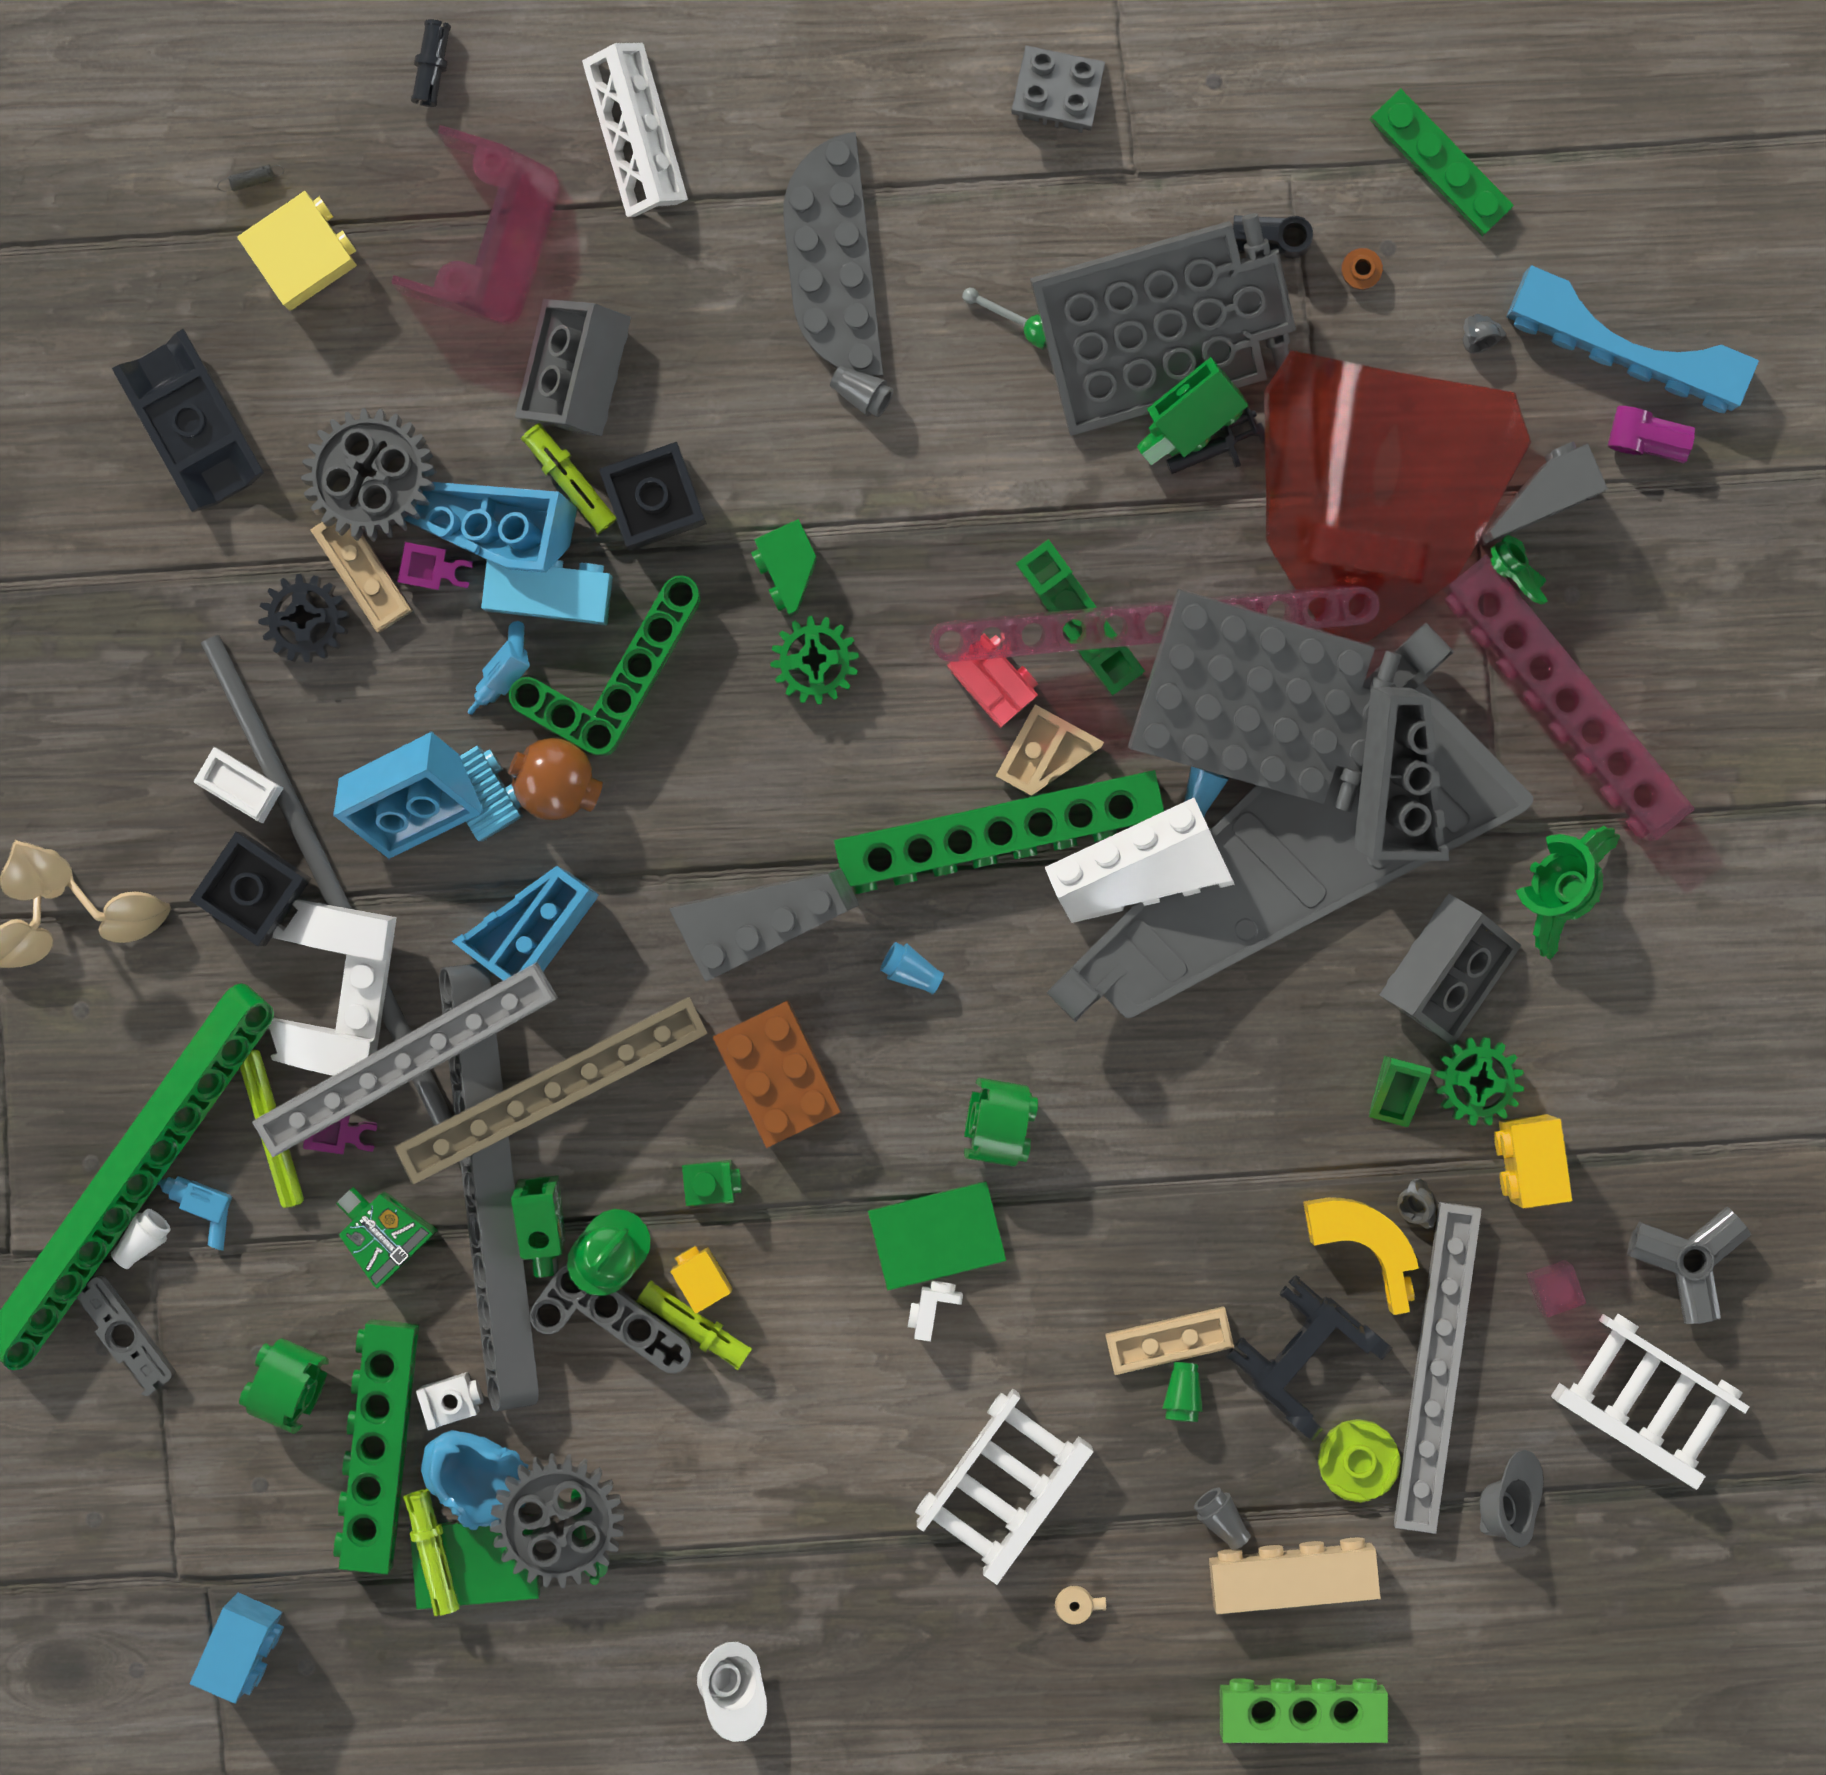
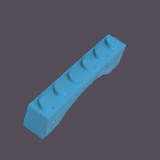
M1532 265L1525 271L1506 316L1514 320L1513 326L1523 332L1534 335L1537 334V331L1552 336L1551 342L1559 347L1568 350H1574L1575 346L1591 352L1589 358L1595 362L1607 366H1612L1613 362L1627 367V374L1636 379L1649 382L1651 378L1666 384L1664 388L1666 391L1680 397H1688L1689 394L1704 400L1703 406L1719 413H1725L1726 410L1733 411L1741 405L1759 362L1755 358L1724 345L1698 351L1669 352L1653 350L1631 343L1611 332L1593 317L1579 300L1570 281Z

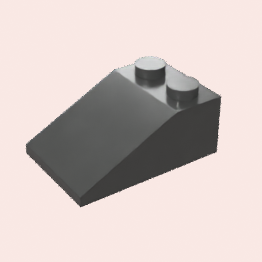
M1573 441L1544 456L1546 463L1536 469L1479 537L1478 540L1481 547L1588 501L1608 490L1589 444L1576 448Z

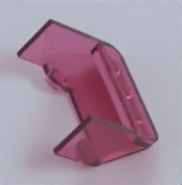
M440 125L438 134L447 147L473 154V169L477 177L486 184L498 187L475 265L462 261H452L445 264L439 270L433 287L393 275L391 283L400 294L497 324H510L516 321L523 311L560 192L559 180L549 167L503 144Z

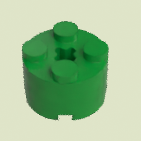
M979 1077L976 1080V1084L981 1087V1092L972 1091L966 1117L964 1137L972 1138V1149L964 1148L965 1159L1013 1167L1017 1165L1018 1161L1027 1162L1031 1148V1138L1026 1137L1028 1121H1035L1038 1097H1032V1093H1030L1029 1086Z
M284 1338L277 1340L273 1346L265 1343L255 1360V1366L259 1367L253 1383L249 1381L245 1385L240 1395L239 1404L246 1407L247 1414L295 1434L303 1426L296 1421L302 1413L310 1416L320 1397L327 1377V1372L320 1369L321 1365L329 1364V1359Z

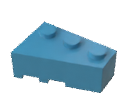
M556 866L515 895L512 901L498 911L490 913L483 918L484 921L466 934H461L451 942L502 980L509 978L535 962H538L540 968L544 971L596 901L599 894L570 872Z

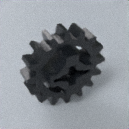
M301 573L296 574L295 584H291L286 578L280 579L283 589L278 592L269 588L268 593L273 598L271 604H260L262 609L268 611V617L259 619L258 623L270 629V631L262 636L263 639L267 642L277 641L273 648V651L277 654H281L288 649L287 660L293 662L296 661L299 653L302 654L303 660L306 663H312L313 653L315 652L323 659L328 658L326 650L328 645L337 649L341 646L335 639L337 633L348 634V630L340 625V620L349 618L350 613L338 608L346 601L345 598L341 595L331 596L335 586L330 582L324 585L323 588H320L321 577L313 575L309 583H306V579ZM311 592L321 596L329 608H318L314 605ZM292 595L291 604L285 611L279 612L284 601ZM302 609L318 616L313 618V620L307 621L306 628L301 624L290 621L302 616ZM329 625L326 634L317 641V633L323 626ZM284 628L293 631L298 645L289 642L283 636L280 629Z

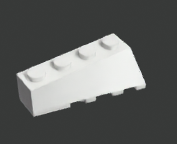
M1195 798L1045 867L1057 898L1071 923L1121 912L1124 906L1143 902L1144 906L1159 903L1161 897L1177 893H1183L1184 896L1201 893L1200 888L1219 884L1220 888L1235 885Z

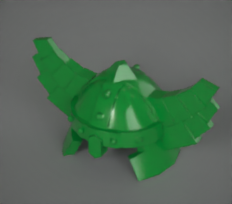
M1605 826L1596 830L1592 828L1580 840L1564 834L1546 837L1550 855L1545 857L1540 864L1537 862L1531 864L1530 871L1534 873L1531 882L1532 886L1516 890L1522 904L1537 914L1532 935L1535 936V947L1539 949L1540 956H1546L1551 960L1558 951V943L1564 923L1567 920L1578 919L1588 913L1597 902H1600L1599 898L1603 889V873L1598 863L1610 850L1617 846L1620 835L1615 834L1614 828H1607Z

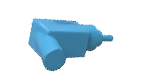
M514 621L509 625L508 641L482 670L484 677L476 686L475 702L468 709V714H473L480 705H487L489 702L494 703L501 694L505 696L512 684L520 679L530 667L527 651L524 649L525 626L522 622Z
M179 1176L176 1179L171 1177L161 1179L157 1185H160L162 1192L169 1194L168 1199L180 1203L179 1209L210 1221L208 1246L224 1250L228 1208L232 1195Z

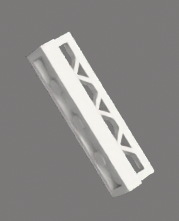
M614 43L582 60L626 216L636 217L657 206L678 205L688 200L644 44ZM606 61L611 73L608 85L602 81L598 65ZM614 101L620 104L622 111L619 124L614 121L611 112ZM626 140L631 143L633 149L630 163L625 160L623 154ZM637 179L642 182L647 198L639 203L634 192Z

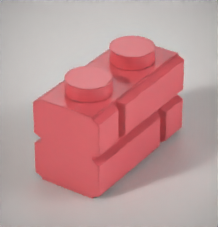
M983 633L947 665V668L1001 729L1038 696L1034 691L1038 683L1024 666L1016 670L1007 660L1011 652L998 636L995 635L989 639Z

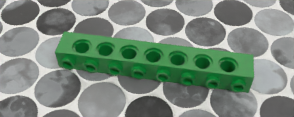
M1152 770L834 840L839 868L842 869L850 887H853L855 895L878 890L877 881L893 878L894 886L918 881L917 873L927 870H933L934 877L958 872L957 864L973 861L974 868L997 864L996 855L1013 852L1015 860L1038 855L1037 846L1052 843L1054 851L1078 846L1077 838L1087 835H1093L1094 842L1102 841L1117 834L1116 829L1141 823L1164 812L1156 772ZM1114 796H1124L1131 803V812L1125 819H1117L1109 812V802ZM1076 804L1087 806L1091 812V821L1084 828L1075 827L1069 821V810ZM1043 813L1050 818L1052 827L1046 836L1038 837L1030 832L1028 822L1033 814ZM995 822H1004L1011 828L1012 837L1005 845H996L989 839V827ZM962 830L971 836L972 846L967 853L956 854L950 850L948 838L954 831ZM916 839H924L932 847V855L924 863H916L908 855V847ZM876 848H885L892 855L891 866L883 872L874 871L868 863L869 854Z

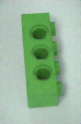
M1286 1678L1270 1680V1685H1254V1680L1231 1679L1230 1685H1220V1736L1223 1743H1388V1693L1383 1685H1377V1680L1368 1678L1352 1680V1685H1336V1680L1327 1678L1311 1680V1685H1295V1680ZM1260 1701H1268L1273 1704L1271 1714L1265 1718H1256L1252 1715L1253 1706ZM1301 1701H1309L1314 1704L1313 1712L1306 1718H1297L1293 1715L1295 1705ZM1342 1701H1350L1355 1704L1353 1713L1347 1718H1338L1334 1715L1336 1705Z

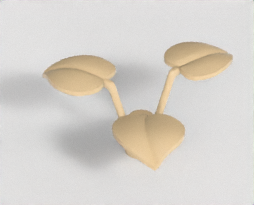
M14 841L9 859L1 873L0 885L4 894L10 898L17 900L33 899V919L30 924L23 920L15 919L0 926V968L28 966L42 960L50 952L53 944L52 935L47 929L38 928L41 923V897L48 899L56 898L64 892L66 886L71 889L95 920L102 921L99 926L100 936L108 941L118 943L136 941L155 931L170 913V903H164L148 893L126 892L109 900L104 907V912H100L74 882L69 863L56 851Z

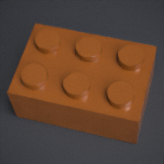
M789 1000L713 1036L766 1148L841 1112L842 1109Z

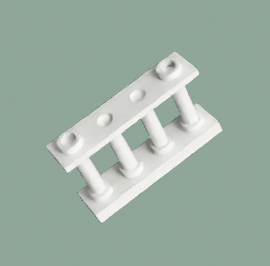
M1603 1314L1599 1321L1611 1328L1612 1331L1578 1385L1573 1383L1569 1389L1559 1383L1551 1397L1697 1490L1706 1476L1695 1469L1699 1463L1696 1458L1730 1405L1744 1413L1747 1412L1750 1406L1739 1400L1743 1392L1722 1379L1718 1386L1637 1336L1635 1332L1639 1327L1620 1314H1617L1614 1320ZM1628 1339L1647 1352L1614 1405H1608L1605 1411L1591 1403L1595 1397L1592 1393L1625 1340ZM1663 1361L1682 1374L1648 1428L1643 1427L1638 1433L1626 1425L1630 1419L1627 1414L1659 1363ZM1695 1383H1698L1715 1394L1716 1397L1683 1449H1677L1673 1455L1660 1447L1664 1442V1439L1661 1437Z
M1013 1388L1007 1396L1003 1393L998 1395L987 1412L992 1417L936 1495L934 1496L929 1492L915 1511V1513L920 1515L917 1519V1527L923 1532L930 1522L934 1520L982 1555V1561L986 1563L983 1567V1575L996 1585L1094 1452L1092 1446L1079 1436L1073 1444L1069 1441L1063 1443L1016 1409L1014 1406L1019 1401L1020 1395ZM1004 1420L1055 1456L1054 1462L1058 1465L1049 1477L1045 1474L1040 1477L990 1440ZM980 1453L1031 1490L1030 1495L1034 1498L1025 1510L1020 1507L1016 1510L967 1474V1471ZM956 1487L1007 1523L1006 1528L1010 1531L1001 1544L996 1540L992 1543L942 1507Z

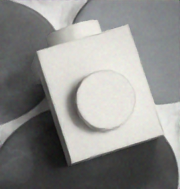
M932 1281L931 1287L922 1286L920 1303H911L908 1327L915 1328L914 1339L931 1342L937 1301L962 1304L963 1293L955 1291V1284Z

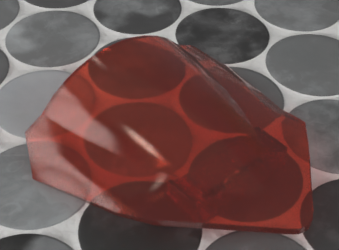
M1291 350L1264 391L1266 543L1324 632L1366 644L1455 580L1470 557L1532 442L1516 393L1390 371Z

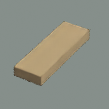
M321 522L310 529L377 633L382 632L413 611L363 534L359 541H356L351 536V528L341 536L335 530L336 523L327 527Z
M1224 1306L1105 1334L1115 1375L1234 1348Z

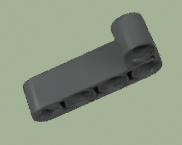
M567 1263L555 1274L530 1311V1321L538 1332L554 1334L564 1327L576 1309H578L667 1373H678L684 1370L693 1355L691 1340L685 1334L643 1305L638 1304L635 1298L621 1288L617 1292L609 1294L618 1303V1310L612 1315H605L598 1310L597 1299L599 1296L590 1295L582 1290L572 1291L568 1289L564 1284V1275L568 1271ZM553 1304L557 1306L561 1313L560 1321L556 1324L544 1322L540 1316L542 1305ZM637 1318L647 1320L651 1326V1335L645 1339L634 1337L630 1331V1322ZM660 1330L666 1334L661 1340L663 1344L670 1348L675 1344L682 1347L680 1355L684 1358L683 1360L677 1357L672 1362L667 1360L666 1355L668 1351L659 1343L654 1351L649 1348L657 1338Z

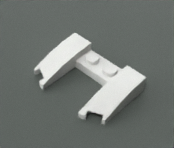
M295 900L292 905L298 910L286 928L281 924L278 925L273 932L272 938L346 954L336 1029L273 1018L268 1029H270L277 1053L272 1054L271 1058L273 1061L334 1076L377 1051L397 917Z

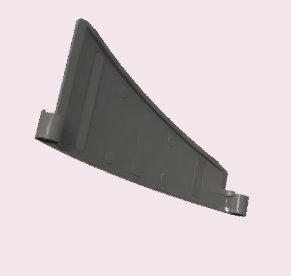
M1424 623L1394 652L1402 656L1393 682L1396 683V687L1411 688L1430 697L1436 745L1433 755L1435 770L1439 771L1441 786L1437 788L1440 809L1444 811L1445 827L1442 828L1444 845L1448 846V851L1525 812L1532 805L1534 799L1532 794L1423 683L1439 665L1454 653L1442 638L1427 623ZM1381 665L1365 679L1363 686L1370 687L1372 678L1378 676ZM1336 766L1324 804L1256 785L1210 829L1235 885L1220 888L1219 884L1200 888L1201 893L1189 896L1177 893L1161 897L1159 903L1144 906L1143 902L1135 903L1047 991V994L1075 1023L1102 996L1125 1018H1133L1430 860H1373L1354 849L1361 786H1358L1350 812L1334 807L1343 782L1340 779L1343 767Z

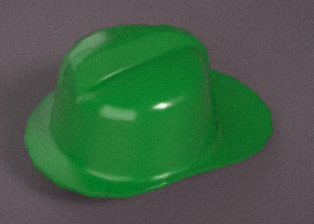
M612 1209L599 1214L574 1242L568 1253L567 1269L571 1280L580 1290L590 1295L605 1296L617 1292L636 1272L650 1251L651 1237L647 1226L638 1216L627 1210Z

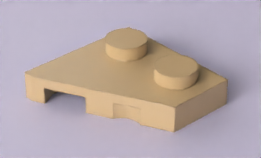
M1035 704L995 777L1032 796L1100 749L1104 742Z

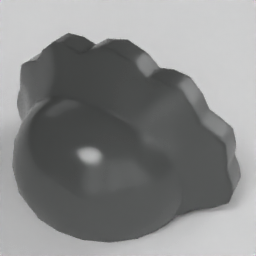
M1475 314L1465 319L1463 345L1469 353L1475 354L1486 351L1506 336V332L1502 329L1501 325L1488 316L1483 317L1480 314Z
M1416 1178L1399 1195L1397 1207L1405 1220L1429 1229L1434 1226L1436 1221V1206L1433 1193L1429 1189L1427 1182L1421 1178Z

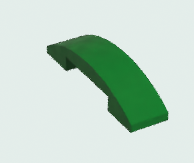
M1049 539L1015 563L1060 629L1112 696L1146 672L1074 577L1072 570Z

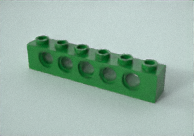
M371 1319L365 1323V1329H359L357 1333L356 1353L362 1354L360 1370H354L351 1384V1393L357 1394L356 1410H350L347 1421V1435H353L352 1450L345 1451L342 1474L349 1476L347 1492L341 1491L338 1504V1516L344 1517L343 1532L336 1533L333 1550L334 1557H340L339 1569L388 1575L394 1566L420 1324ZM385 1354L393 1360L394 1370L391 1374H382L377 1371L374 1365L376 1355ZM373 1395H381L388 1400L390 1405L388 1414L379 1415L373 1412L370 1407V1399ZM377 1436L383 1440L385 1444L383 1455H373L367 1450L365 1444L367 1437ZM362 1478H375L381 1486L380 1494L377 1496L367 1495L361 1487ZM359 1518H369L375 1523L376 1534L374 1536L367 1537L358 1531L357 1520Z

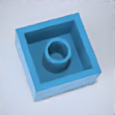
M237 1593L223 1607L190 1684L234 1704L244 1693L250 1696L254 1687L259 1685L267 1667V1663L261 1661L263 1656L267 1657L270 1650L275 1648L284 1626L278 1624L283 1612L241 1593Z

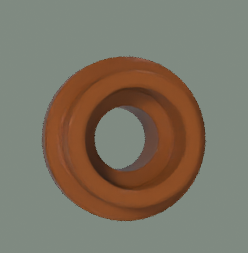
M1358 248L1348 253L1341 266L1344 281L1350 287L1358 290L1373 287L1381 278L1383 271L1380 257L1374 251L1367 248ZM1363 261L1369 265L1370 271L1367 275H1360L1356 272L1355 265L1357 262Z

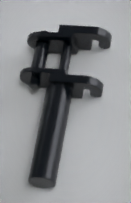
M1247 406L1244 409L1245 413L1236 422L1220 428L1221 431H1226L1227 437L1211 440L1201 450L1191 452L1186 457H1183L1181 453L1166 459V463L1170 473L1174 474L1228 451L1229 456H1232L1235 468L1241 466L1234 445L1236 442L1253 435L1259 436L1261 443H1264L1267 455L1273 453L1262 422L1256 424L1254 417L1257 414L1255 411L1251 412ZM1248 421L1251 430L1234 436L1231 428Z

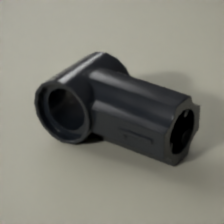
M1234 215L1233 230L1238 252L1245 253L1244 245L1247 243L1242 221L1243 216ZM1289 216L1287 218L1259 217L1263 239L1268 240L1270 251L1279 249L1280 255L1292 259L1300 258L1308 252L1313 239V228L1305 218L1300 216ZM1295 227L1302 230L1306 241L1298 247L1287 245L1283 240V233L1289 228Z

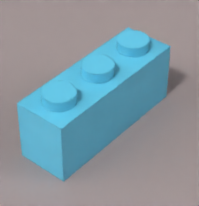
M487 560L481 608L488 612L607 625L613 577L610 573H603L604 566L590 563H580L579 570L563 568V561L557 560L546 573L508 570Z

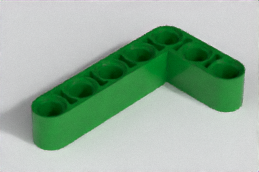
M683 575L674 576L664 584L592 711L531 677L520 678L512 684L509 690V701L512 707L591 754L607 756L613 753L622 741L699 607L701 592L692 579ZM678 585H687L692 589V599L685 606L674 605L671 601V592ZM659 620H666L672 626V634L664 642L654 641L650 635L652 625ZM644 655L650 658L652 668L648 675L638 678L632 675L630 664L635 657ZM533 685L539 691V701L535 706L525 708L519 702V693L524 687ZM617 691H626L631 697V705L623 713H615L610 707V698ZM562 706H570L575 712V720L567 728H559L554 721L555 712ZM598 726L607 727L611 733L609 744L602 749L594 748L589 739L591 731Z

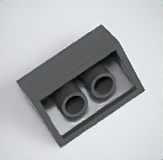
M543 299L515 418L537 424L541 423L545 426L574 433L602 436L608 419V410L614 386L618 379V369L624 345L628 338L631 317L595 303Z
M1448 893L1442 904L1435 910L1433 917L1418 939L1411 945L1410 951L1395 973L1388 979L1380 996L1448 1044H1455L1521 947V944L1482 912Z

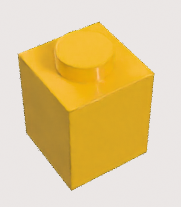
M694 1246L675 1257L678 1265L673 1267L670 1272L695 1314L732 1292L733 1288L709 1247L699 1252L697 1247Z

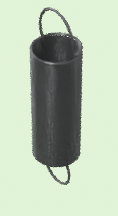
M268 164L229 177L227 176L231 186L230 190L234 192L273 180V171Z

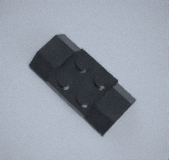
M184 329L176 332L166 344L143 357L112 368L191 512L219 504L251 486L265 473L214 379Z

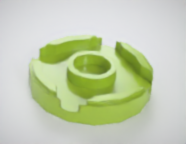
M1361 1419L1342 1422L1330 1430L1320 1444L1318 1455L1321 1477L1330 1490L1344 1500L1360 1503L1371 1501L1370 1499H1375L1389 1491L1398 1478L1401 1463L1397 1444L1388 1431L1372 1421Z

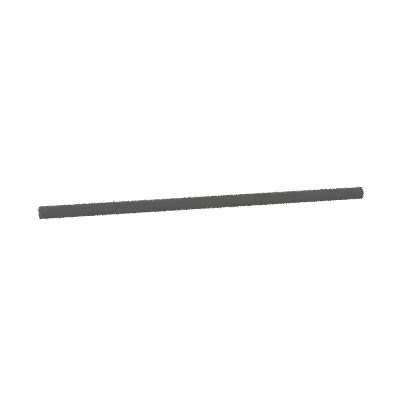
M220 635L201 642V645L265 777L283 787L277 802L327 905L352 909ZM387 982L382 1019L394 1042L409 1034L411 1030ZM430 1070L412 1080L434 1126L453 1117Z

